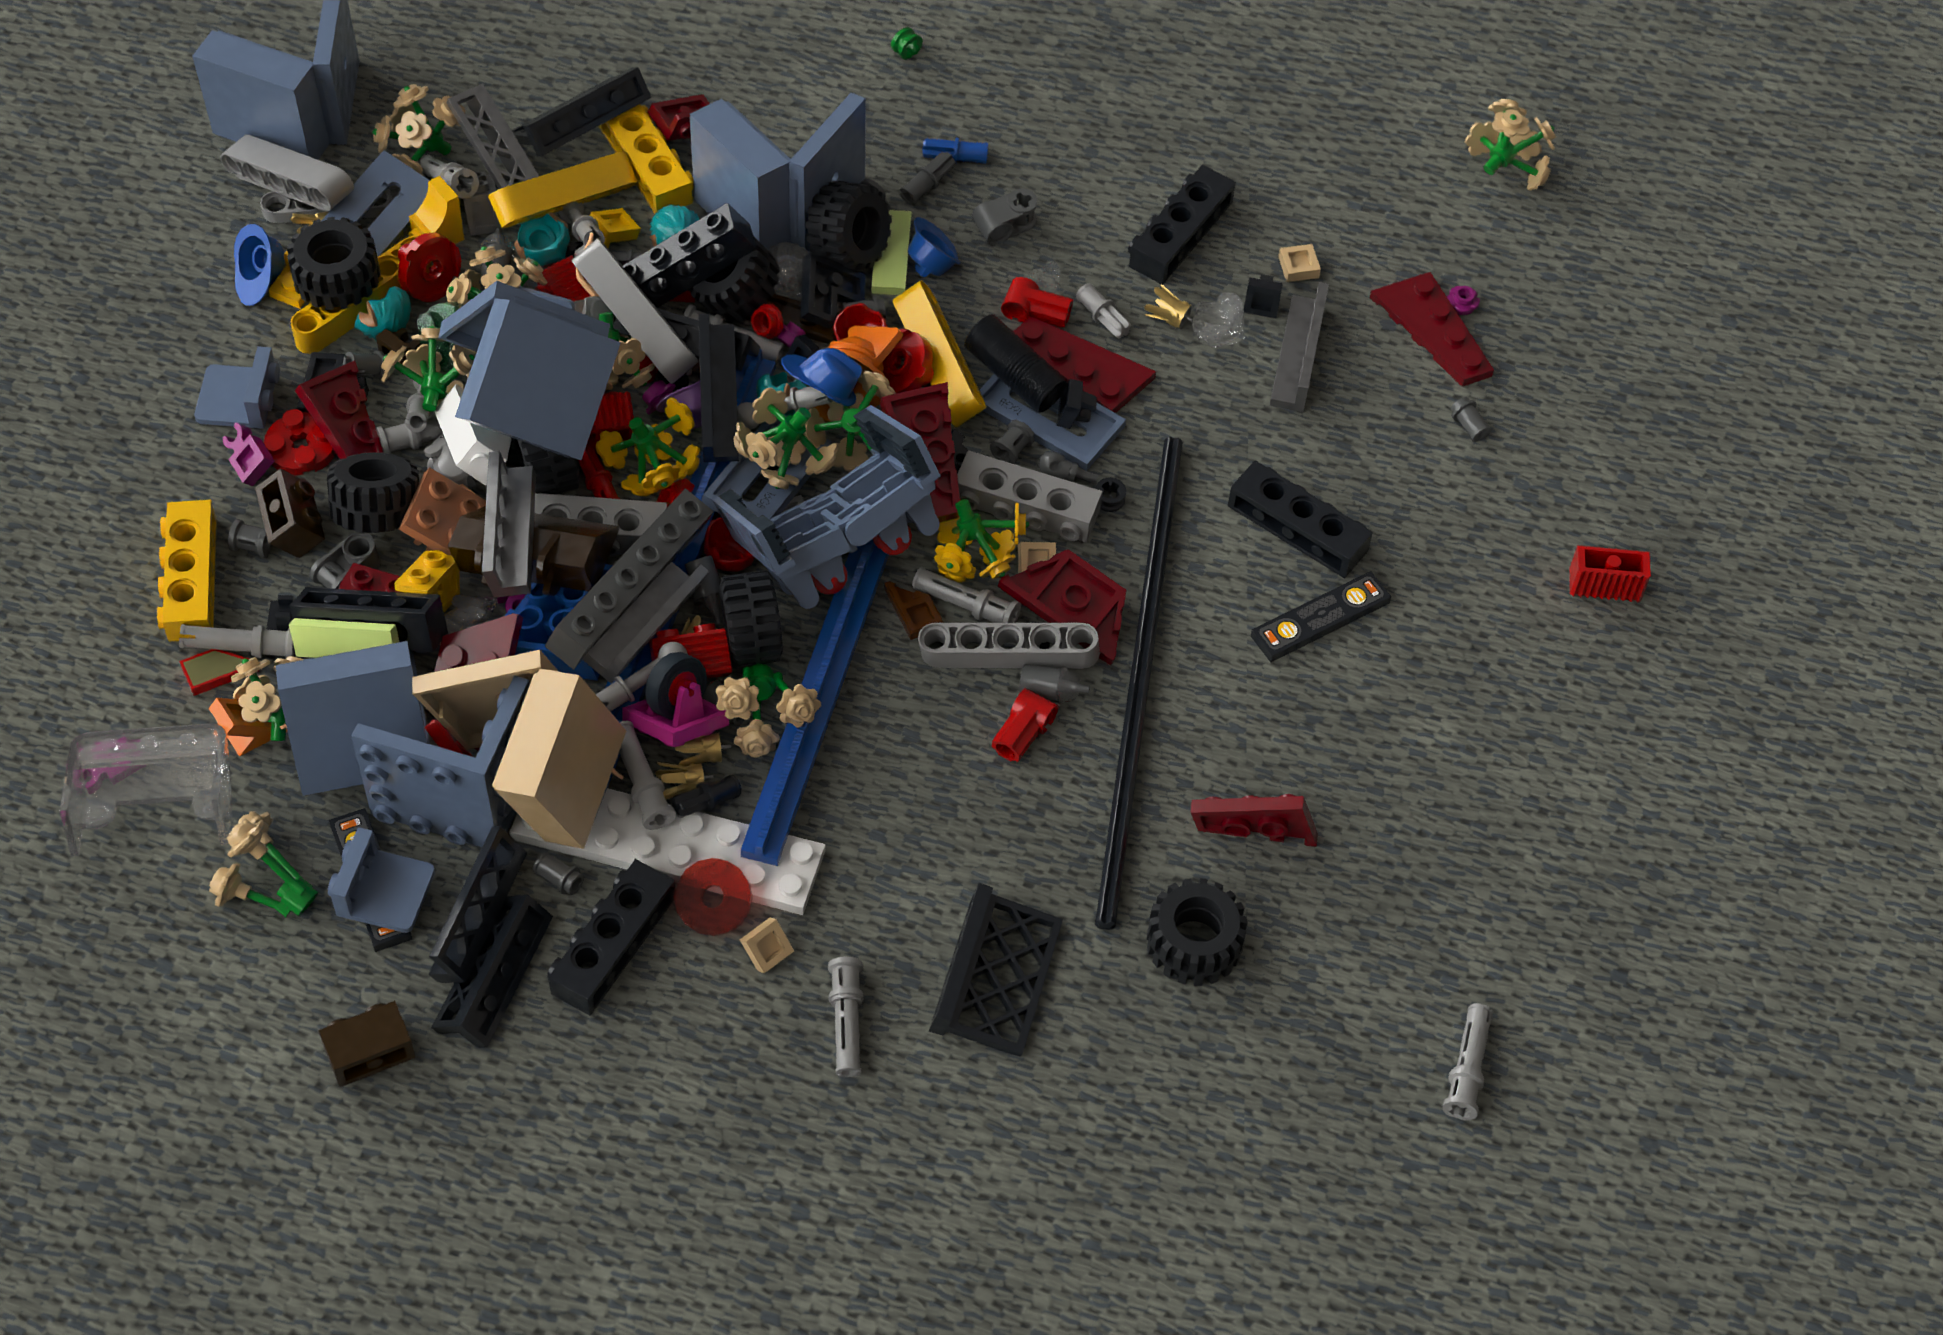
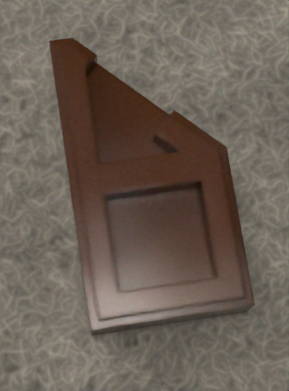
M890 581L884 583V589L910 640L918 638L920 630L927 624L944 623L930 595L917 590L911 592L896 587V583Z

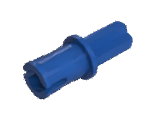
M927 138L923 142L922 153L925 158H935L940 152H949L955 160V164H957V161L987 164L988 143L959 141V138H956L955 141Z

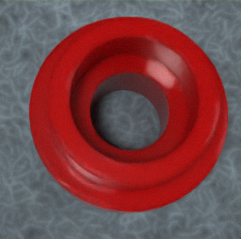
M773 304L761 305L752 314V328L757 335L767 339L779 336L783 329V317L780 310Z

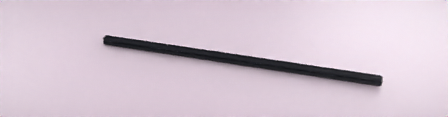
M1167 437L1164 440L1095 919V926L1099 929L1113 930L1116 926L1183 446L1180 438Z

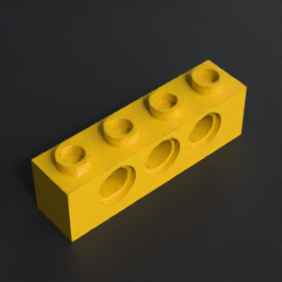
M639 104L600 125V130L615 153L626 152L639 182L636 185L655 214L659 209L670 204L681 207L693 203V177L689 171L683 170L676 150L674 148L669 149L666 144V138L659 128L655 127L652 123V119L647 113L648 108L646 105L641 106Z
M211 500L167 502L166 517H161L160 519L161 535L165 539V546L159 548L160 566L162 569L164 568V576L158 577V591L160 598H163V607H157V623L159 629H165L169 642L179 641V638H196L195 635L180 634L181 624L214 628L217 519Z

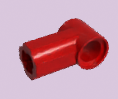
M1016 277L1011 282L1001 306V312L1008 319L1018 318V322H1025L1032 316L1043 322L1064 328L1070 318L1074 299L1040 290L1037 283L1029 278Z
M1024 688L1017 696L1011 708L1010 717L992 740V748L1003 758L1019 762L1038 734L1046 733L1048 729L1045 726L1053 723L1058 713L1059 705Z

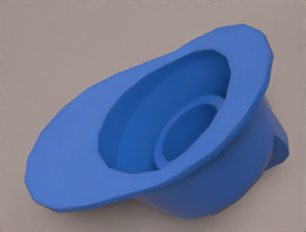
M916 217L914 219L916 232L908 247V254L915 261L917 273L921 277H926L930 273L941 276L955 263L961 264L957 251L948 237L933 223L924 218Z
M248 224L243 227L238 233L234 244L235 289L241 302L246 306H254L259 303L266 295L270 284H273L281 274L285 265L284 250L280 242L268 236L265 230L257 224Z
M824 348L819 349L809 358L798 355H785L782 357V366L794 378L821 391L839 404L852 406L856 403V395L853 389L862 373V367L844 352L838 349Z

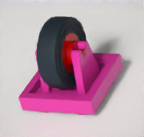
M684 652L670 653L661 658L653 667L647 679L646 699L623 708V721H631L639 732L648 734L670 747L682 746L689 740L711 735L715 730L729 725V719L725 717V711L718 710L715 704L702 699L707 685L705 667L701 661Z

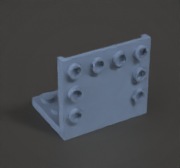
M514 676L509 688L502 689L497 702L498 711L494 719H489L485 724L482 734L483 743L476 758L357 723L351 737L371 814L383 823L392 824L396 821L409 825L412 830L420 834L433 832L443 835L448 841L457 845L470 843L482 847L491 828L494 826H501L508 833L517 812L494 790L492 784L529 689V679Z

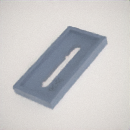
M383 150L354 183V190L333 207L322 221L327 220V217H335V220H340L344 217L349 218L350 223L359 222L390 186H398L401 189L399 195L389 203L368 228L371 237L374 239L378 257L393 247L410 227L409 216L414 214L422 205L428 191V181L430 180Z
M995 374L979 390L986 404L984 412L1006 425L1015 419L1026 423L1034 432L1035 442L1051 451L1063 454L1066 460L1078 463V467L1085 471L1091 467L1126 425L1125 418L1097 403L1096 410L1091 411L1089 422L1074 421V424L1087 432L1084 436H1077L1011 398L1010 393L1014 391L1008 385H1005ZM1059 399L1052 407L1049 408L1051 411L1057 414L1059 409Z
M778 419L773 424L764 422L754 433L757 434L758 432H764L777 427L781 422ZM826 439L825 444L820 445V447L817 448V450H819L822 446L828 447L829 445H831L832 441ZM806 449L801 455V462L799 464L793 465L790 463L787 467L786 474L798 478V486L790 484L788 489H776L767 483L753 501H742L746 508L757 517L764 515L768 519L781 514L811 476L805 470L807 468L806 461L812 454ZM739 454V461H731L703 494L702 502L711 510L718 512L712 500L729 489L742 498V495L746 494L762 474V468L756 462H751L749 458Z

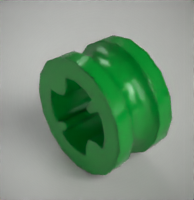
M905 27L892 39L891 49L895 53H899L903 60H907L920 51L923 39L919 34H915L912 28Z

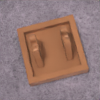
M429 467L423 473L398 530L414 538L415 545L419 546L422 543L426 545V551L438 550L452 556L448 544L460 516L486 506V500Z

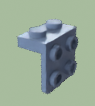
M257 346L252 367L209 365L205 371L194 413L196 422L199 424L233 427L235 423H239L249 428L264 429L268 412L273 407L275 383H278L280 378V364L275 362L272 348Z
M358 827L353 840H348L344 846L342 853L343 864L339 873L332 875L328 886V895L331 896L336 916L403 933L410 932L415 925L434 878V866L428 862L378 850L373 831Z

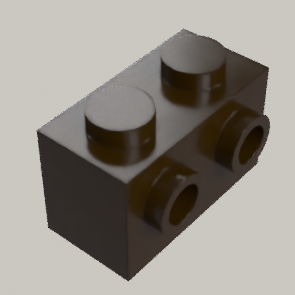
M279 469L255 488L269 544L297 558H301L325 540L321 524L322 518L314 498L315 491L306 479H300L283 469Z
M395 1001L387 1004H375L364 1013L348 1019L340 1018L334 1020L327 1027L318 1030L339 1088L416 1058L412 1041Z

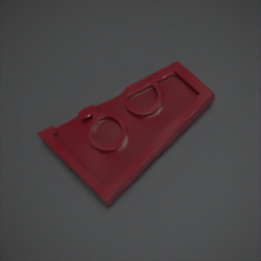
M355 360L303 382L295 390L340 459L361 453H384L375 423L369 419L365 406L367 397L364 388L360 389L356 376L358 368Z
M1284 794L1279 797H1258L1248 795L1242 798L1222 799L1220 797H1208L1206 799L1192 800L1190 813L1198 831L1239 837H1248L1251 832H1258L1270 837L1269 841L1284 842L1285 836L1305 839L1304 845L1317 847L1318 833L1304 796Z

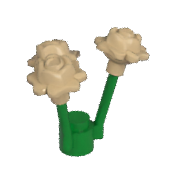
M765 664L743 667L741 679L737 680L727 677L724 685L716 688L718 696L716 708L720 711H725L727 719L739 717L747 720L751 716V711L753 712V720L749 725L737 729L734 744L741 748L744 755H750L754 758L775 751L776 743L780 740L779 734L772 730L771 725L764 724L761 720V702L771 697L777 686L783 693L782 700L776 705L777 711L781 713L780 721L783 723H792L795 727L799 728L804 722H812L815 712L821 707V702L816 699L818 693L815 689H806L802 684H797L794 690H791L784 682L782 673H774Z
M251 811L239 819L238 824L234 826L227 837L228 843L232 847L228 852V856L231 858L238 854L249 852L256 860L261 858L285 881L276 893L282 898L280 902L251 890L252 886L243 883L241 874L238 873L239 863H233L230 868H218L210 881L211 888L209 892L217 896L215 905L218 907L223 906L227 900L229 901L236 896L245 901L249 898L271 907L284 917H287L291 911L300 916L314 901L319 892L304 880L272 845L273 840L267 834L269 826L273 822L269 812L259 815L255 811Z

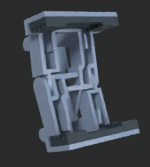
M872 405L853 415V417L858 421L856 423L861 427V432L865 434L864 438L868 441V446L872 448L873 456L831 485L830 490L826 493L819 494L771 519L764 515L757 517L746 508L742 498L731 489L712 500L732 538L765 566L783 592L793 595L797 603L805 609H810L817 605L819 601L817 590L823 594H834L844 587L848 574L846 567L842 563V554L847 552L853 553L858 550L856 546L865 545L873 539L874 544L884 553L898 555L908 549L911 543L912 533L907 523H914L917 529L926 536L935 534L939 529L940 523L935 514L930 493L935 490V480L940 477V474L922 437Z

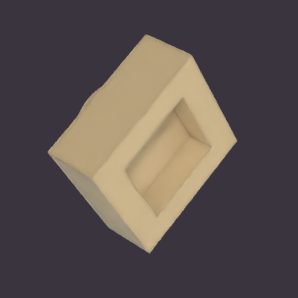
M1312 244L1280 248L1278 257L1286 282L1319 278L1321 268Z
M1020 542L1018 544V573L1027 570V567L1031 564L1050 560L1056 554V543Z
M771 917L739 939L755 968L761 973H766L794 952L777 919Z

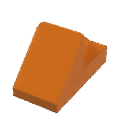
M216 698L209 707V710L218 722V727L225 733L239 756L271 741V722H261L258 719L255 722H247L242 718L241 711L243 707L239 705V699Z

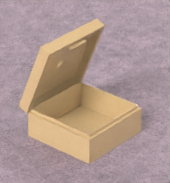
M541 650L412 677V694L466 750L481 747L485 724L489 719L493 720L498 711V694L501 693L502 689L509 688L514 676L529 679V689L492 787L544 841L584 849L626 730L580 675L559 672Z

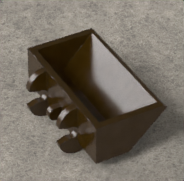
M486 506L460 516L450 539L448 548L459 571L483 575L482 562ZM534 513L531 582L544 584L542 593L549 596H555L560 587L590 591L600 580L619 532V526ZM483 575L481 583L483 585L488 586L486 579Z

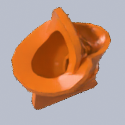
M853 326L849 328L847 338L832 341L827 348L838 349L848 355L862 367L861 375L864 371H870L885 376L883 374L884 366L882 362L902 339L903 333L899 328ZM857 381L853 391L854 393L862 394L864 398L867 392L863 390L862 384ZM875 395L868 406H878L881 399ZM828 404L813 407L818 410L819 416L823 418L824 422H831L827 416L828 409L830 408Z

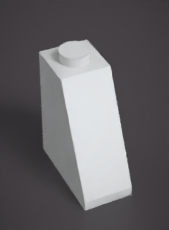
M455 384L438 405L435 414L456 466L486 486L489 452L500 451L504 462H506L512 437L456 418L455 415L464 389Z

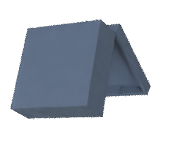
M323 0L313 62L220 30H212L192 57L213 134L235 142L248 134L317 160L329 144H347L360 61L348 0Z
M850 93L792 159L780 150L729 101L725 102L721 98L690 113L694 200L708 214L728 203L750 224L753 236L774 256L790 248L805 256L810 251L811 244L807 243L806 239L808 229L805 228L809 216L807 212L809 207L813 205V197L815 194H819V189L822 186H828V183L831 181L860 184L865 179V98L854 93Z
M500 281L494 282L443 320L439 332L440 339L477 352L455 415L456 418L577 460H582L621 342L608 338L610 324Z
M407 641L275 665L278 692L303 796L363 784L351 737L357 723L430 744L429 735L425 729L427 724L423 704L412 694V677L418 675L414 653L409 651Z

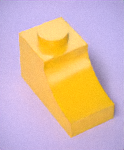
M439 175L428 181V191L422 205L414 214L409 216L411 231L408 235L409 237L420 236L425 233L436 232L457 244L465 240L459 197Z

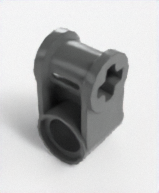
M1016 189L1009 194L981 203L973 211L972 219L987 243L995 245L998 244V240L1003 242L1010 237L1034 228L1037 221L1034 210L1037 208L1038 199L1031 190Z
M354 532L348 535L334 549L320 557L313 564L309 573L311 580L315 583L323 584L326 588L339 589L340 583L353 563L378 570L380 558L373 537L366 532Z

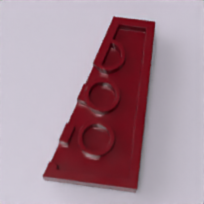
M1431 272L1371 290L1369 298L1376 305L1380 304L1397 325L1401 324L1412 335L1411 338L1419 346L1423 345L1433 355V359L1462 387L1493 376V367Z
M1032 316L1013 331L1027 345L1032 347L1040 357H1043V360H1046L1057 372L1062 374L1067 379V384L1070 379L1082 381L1083 391L1096 396L1098 404L1114 413H1117L1156 378V371Z
M948 382L883 396L880 400L882 412L919 434L940 474V477L935 480V490L930 493L939 523L959 518L955 504L960 501L957 470H955L954 440H952L951 434L952 419L951 410L948 405Z

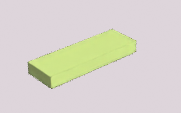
M889 210V215H892V223H890L891 236L888 237V246L885 251H882L880 260L874 261L871 294L900 295L906 290L912 211Z
M294 618L289 624L296 657L317 658L399 643L396 624Z

